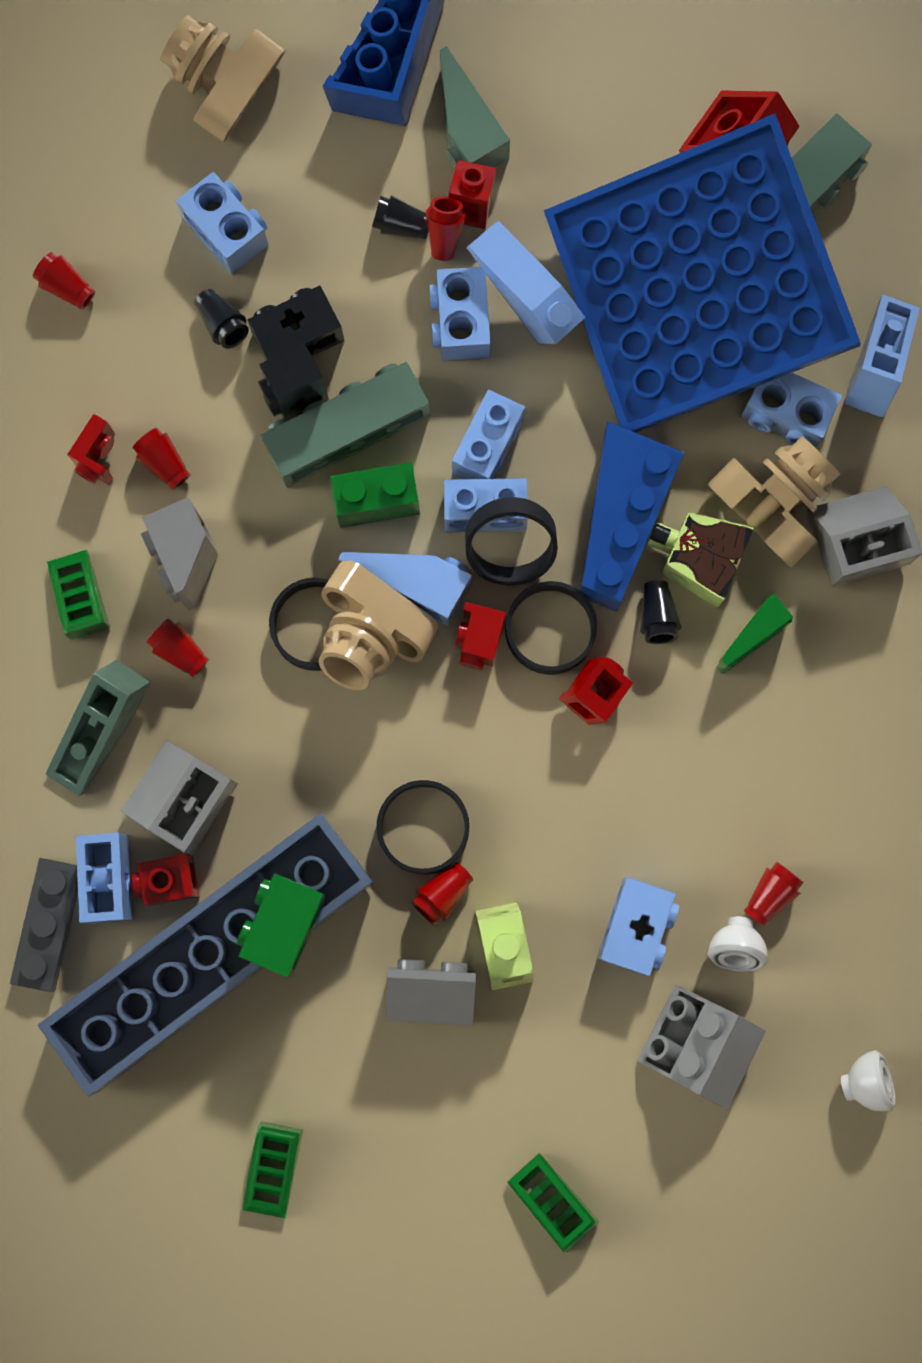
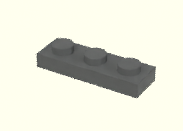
M39 858L9 984L55 992L78 895L77 865Z

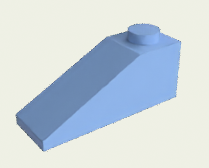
M496 221L466 247L538 344L558 343L585 318L563 286L499 221Z
M882 294L853 372L844 404L883 418L902 382L920 310L919 307Z
M342 552L338 558L339 563L348 560L360 564L434 619L447 626L472 584V575L467 573L468 567L452 557H446L444 561L433 555Z

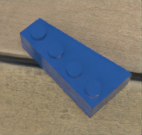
M379 0L372 13L367 12L360 24L362 29L351 46L347 45L340 56L341 63L333 76L329 74L322 86L331 110L406 126L445 0Z
M607 422L603 436L580 591L589 601L617 612L684 452Z

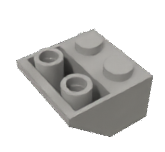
M887 486L817 505L818 509L814 513L809 508L807 509L832 586L910 565L922 555V548L910 513Z
M188 497L142 517L147 531L141 533V536L150 555L155 557L159 566L163 565L164 567L157 572L167 594H171L175 603L181 600L188 610L196 608L218 553L201 515Z
M166 740L121 811L179 850L193 855L238 783Z
M399 959L397 967L387 968L386 1021L473 1026L476 972L467 971L468 963L441 962V970L424 969L425 961Z
M675 984L637 1061L728 1110L766 1031L745 1018Z

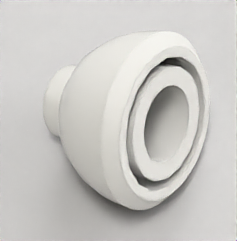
M740 916L728 919L727 926L721 928L713 936L707 952L709 959L715 965L737 972L755 971L768 962L766 944L761 935L753 929V921Z
M873 1050L865 1053L853 1063L849 1074L841 1075V1085L847 1101L856 1100L865 1108L873 1111L886 1112L892 1111L894 1108L896 1097L891 1073L884 1056L878 1051Z

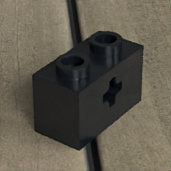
M321 285L313 289H300L293 293L289 300L277 306H264L257 310L252 318L247 319L251 333L265 361L301 342L305 343L311 356H314L344 341L342 326ZM296 323L300 329L294 331L290 325Z
M304 342L259 364L264 379L258 381V384L264 394V400L274 417L281 414L283 418L291 420L303 414L304 408L318 400L329 401L323 375Z

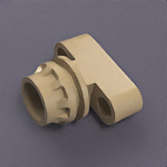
M186 15L167 41L160 60L170 67L174 79L181 85L187 80L190 81L187 91L191 94H195L201 86L209 91V94L195 114L193 121L220 141L225 142L240 121L243 114L242 111L249 101L255 97L257 89L261 84L264 85L279 64L285 49L255 28L238 52L234 53L226 47L230 39L229 33L223 31L219 36H216L218 27L213 23L197 22L191 16Z
M803 436L793 445L780 447L775 452L779 459L774 464L768 458L763 461L773 473L763 485L735 458L708 483L710 488L750 527L754 528L753 530L791 568L818 541L790 512L803 502L814 513L818 508L812 502L817 497L822 501L829 497L832 482L840 475V472Z
M345 560L339 563L321 592L324 602L338 612V614L333 617L329 624V629L324 635V651L319 657V665L325 675L338 685L351 690H363L368 687L372 679L384 674L388 665L395 660L397 655L407 661H421L438 633L439 625L431 615L356 562Z

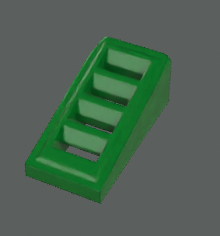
M83 550L48 561L49 573L65 636L72 640L111 628L88 551ZM81 563L83 571L61 576V569ZM85 579L86 585L68 591L65 590L64 585ZM88 593L89 600L70 605L68 599ZM92 608L93 614L74 620L73 613Z
M772 594L765 600L719 660L716 668L720 673L725 674L786 629L792 622L793 616L775 594Z
M262 1121L258 1124L243 1204L244 1211L286 1218L303 1134L302 1129ZM266 1140L289 1144L288 1152L265 1148ZM263 1157L286 1161L285 1169L262 1165ZM259 1175L283 1178L282 1186L258 1182ZM256 1191L280 1195L279 1204L256 1200Z
M538 1153L507 1181L563 1252L571 1250L600 1223L541 1153ZM543 1171L547 1177L529 1193L524 1186L539 1172ZM554 1184L558 1191L540 1206L536 1200ZM566 1199L570 1205L552 1220L548 1214ZM577 1213L581 1220L564 1234L560 1227Z

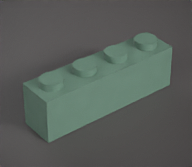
M837 113L792 157L812 213L820 205L825 209L831 205L842 191L839 186L847 178L853 182L868 165L865 157L872 144Z
M407 361L398 366L396 364H389L377 371L374 378L362 384L354 382L345 386L335 398L327 402L324 400L315 401L304 408L303 414L291 420L283 418L273 422L267 427V432L261 434V437L288 488L429 417L430 404Z

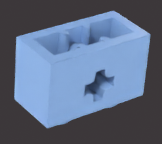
M117 832L76 836L79 922L103 923L133 920L129 835Z
M629 877L623 878L597 959L646 976H650L652 968L659 970L666 951V946L660 944L665 927L668 929L673 928L679 910V905L673 903L676 893ZM641 916L646 917L644 925L650 927L649 935H641L639 940L634 939L636 931L630 928L631 921H639Z

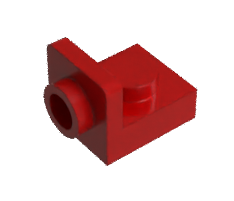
M462 160L457 162L448 197L456 198L463 204V210L466 213L464 225L486 229L489 218L491 191L496 176V169L494 167Z
M95 414L92 415L67 455L76 466L73 470L76 474L90 483L95 484L99 479L109 485L113 477L97 461L99 458L104 459L111 451L115 433L107 421Z

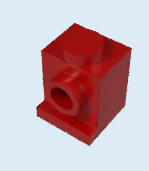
M465 602L464 618L470 620L469 623L461 621L455 646L462 647L460 665L476 670H483L484 665L493 667L505 623L506 612Z
M607 657L590 659L569 689L562 693L558 700L588 725L605 723L633 682L623 674L624 669L614 660ZM593 684L597 687V693L591 689Z
M187 853L137 863L139 873L131 875L134 896L136 899L143 898L144 906H154L200 897L194 857ZM164 872L167 874L169 881L164 888L159 889L155 885V877L157 874Z

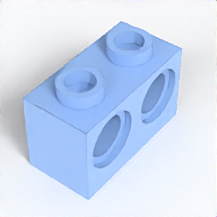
M212 172L178 198L176 203L185 222L232 275L268 247L265 230L268 227L255 209L252 208L248 212L241 204L242 196L229 180L223 183ZM211 203L222 204L217 210H205ZM237 231L247 232L246 236L240 240L230 239V236Z
M481 267L438 269L437 284L429 285L431 309H439L440 323H432L433 348L441 347L442 361L490 358L486 273ZM461 290L467 293L468 297L461 301H455L448 295L453 291ZM457 328H464L471 335L465 339H456L451 336V332Z
M790 373L754 387L741 417L748 420L749 425L756 430L762 432L773 431L786 437L785 440L790 445H793L803 436L816 448L826 433L842 395L799 375ZM771 395L779 401L780 407H768L764 404L762 396ZM799 413H811L816 418L817 424L809 425L804 423Z
M488 389L452 459V475L460 479H495L524 422L525 406Z
M527 478L444 480L445 532H465L471 516L480 507L493 500L507 497L528 499ZM520 516L500 517L486 523L477 532L526 531L528 518Z

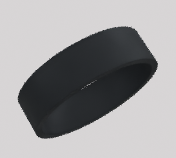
M507 497L486 503L471 516L466 526L465 547L468 563L480 577L499 585H521L538 579L551 568L557 556V534L553 518L541 505L524 498ZM506 516H520L534 520L542 525L551 537L548 548L540 557L528 564L516 567L498 566L487 562L475 552L471 542L476 532L486 523Z
M318 577L305 578L290 584L278 595L270 611L269 630L276 648L287 661L301 669L311 671L322 670L319 662L301 661L288 654L282 648L276 632L277 617L283 604L293 594L306 588L325 587L329 579Z
M556 581L540 582L522 591L510 606L506 619V640L513 656L529 670L546 675L562 674L577 667L590 653L597 634L596 614L587 597L575 587ZM543 591L565 593L577 600L586 611L591 626L590 641L584 652L572 662L560 666L540 665L526 658L515 645L511 634L512 616L522 601L535 593Z
M429 780L412 781L395 789L383 802L377 817V836L384 853L401 869L416 874L436 873L452 865L464 851L469 837V817L462 800L447 786ZM430 787L446 793L457 803L463 814L465 831L459 849L449 860L436 867L414 868L398 861L389 852L384 842L382 825L386 810L397 796L413 788Z

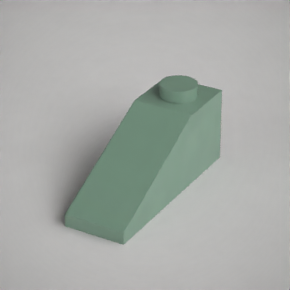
M445 46L440 49V72L448 140L447 158L454 170L459 160L495 168L509 159L510 139L448 47Z
M117 660L94 672L45 774L78 796L82 795L134 717L151 682Z

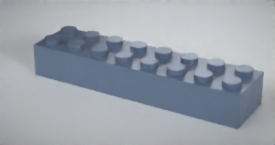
M319 813L38 1024L40 1030L88 1097L103 1090L264 968L238 957L242 947L236 944L247 920L253 922L260 905L255 904L254 901L264 879L271 881L275 873L327 895L312 931L375 884L322 813Z

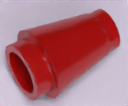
M448 196L437 197L431 201L430 207L426 210L431 256L436 260L448 261L455 256L466 213L463 210V204L458 199Z
M53 252L48 253L38 263L33 272V278L39 282V288L77 306L81 310L91 302L96 291L90 287L63 255L56 256Z
M154 428L144 434L133 445L132 449L137 453L135 459L172 490L178 488L191 476L167 433L162 434L158 428Z
M169 618L153 632L146 642L153 648L151 653L181 671L188 673L192 678L210 660L204 655L203 651L181 623L175 624Z
M776 861L771 869L766 867L744 912L759 924L765 926L769 920L774 918L801 894L798 890L804 882Z
M455 863L451 868L446 869L416 890L417 896L411 903L429 923L435 926L440 920H447L474 879L463 866Z

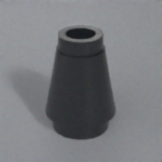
M380 195L372 224L373 228L381 230L380 234L427 239L428 225L425 212L393 195L390 198Z
M206 289L198 294L194 304L213 342L222 345L225 349L239 345L249 332V328L246 325V317L212 289Z
M654 580L645 583L640 632L645 635V641L650 644H666L677 640L681 624L668 582Z

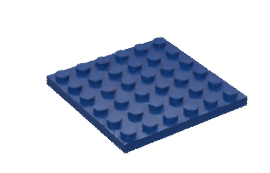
M772 114L544 210L577 306L585 316L583 323L620 426L635 433L861 346L859 336L776 114Z

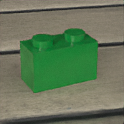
M412 462L330 476L336 516L340 528L420 515Z
M275 873L271 881L264 879L254 901L255 904L260 905L253 922L249 920L245 922L236 944L242 947L238 957L287 978L292 977L327 895Z

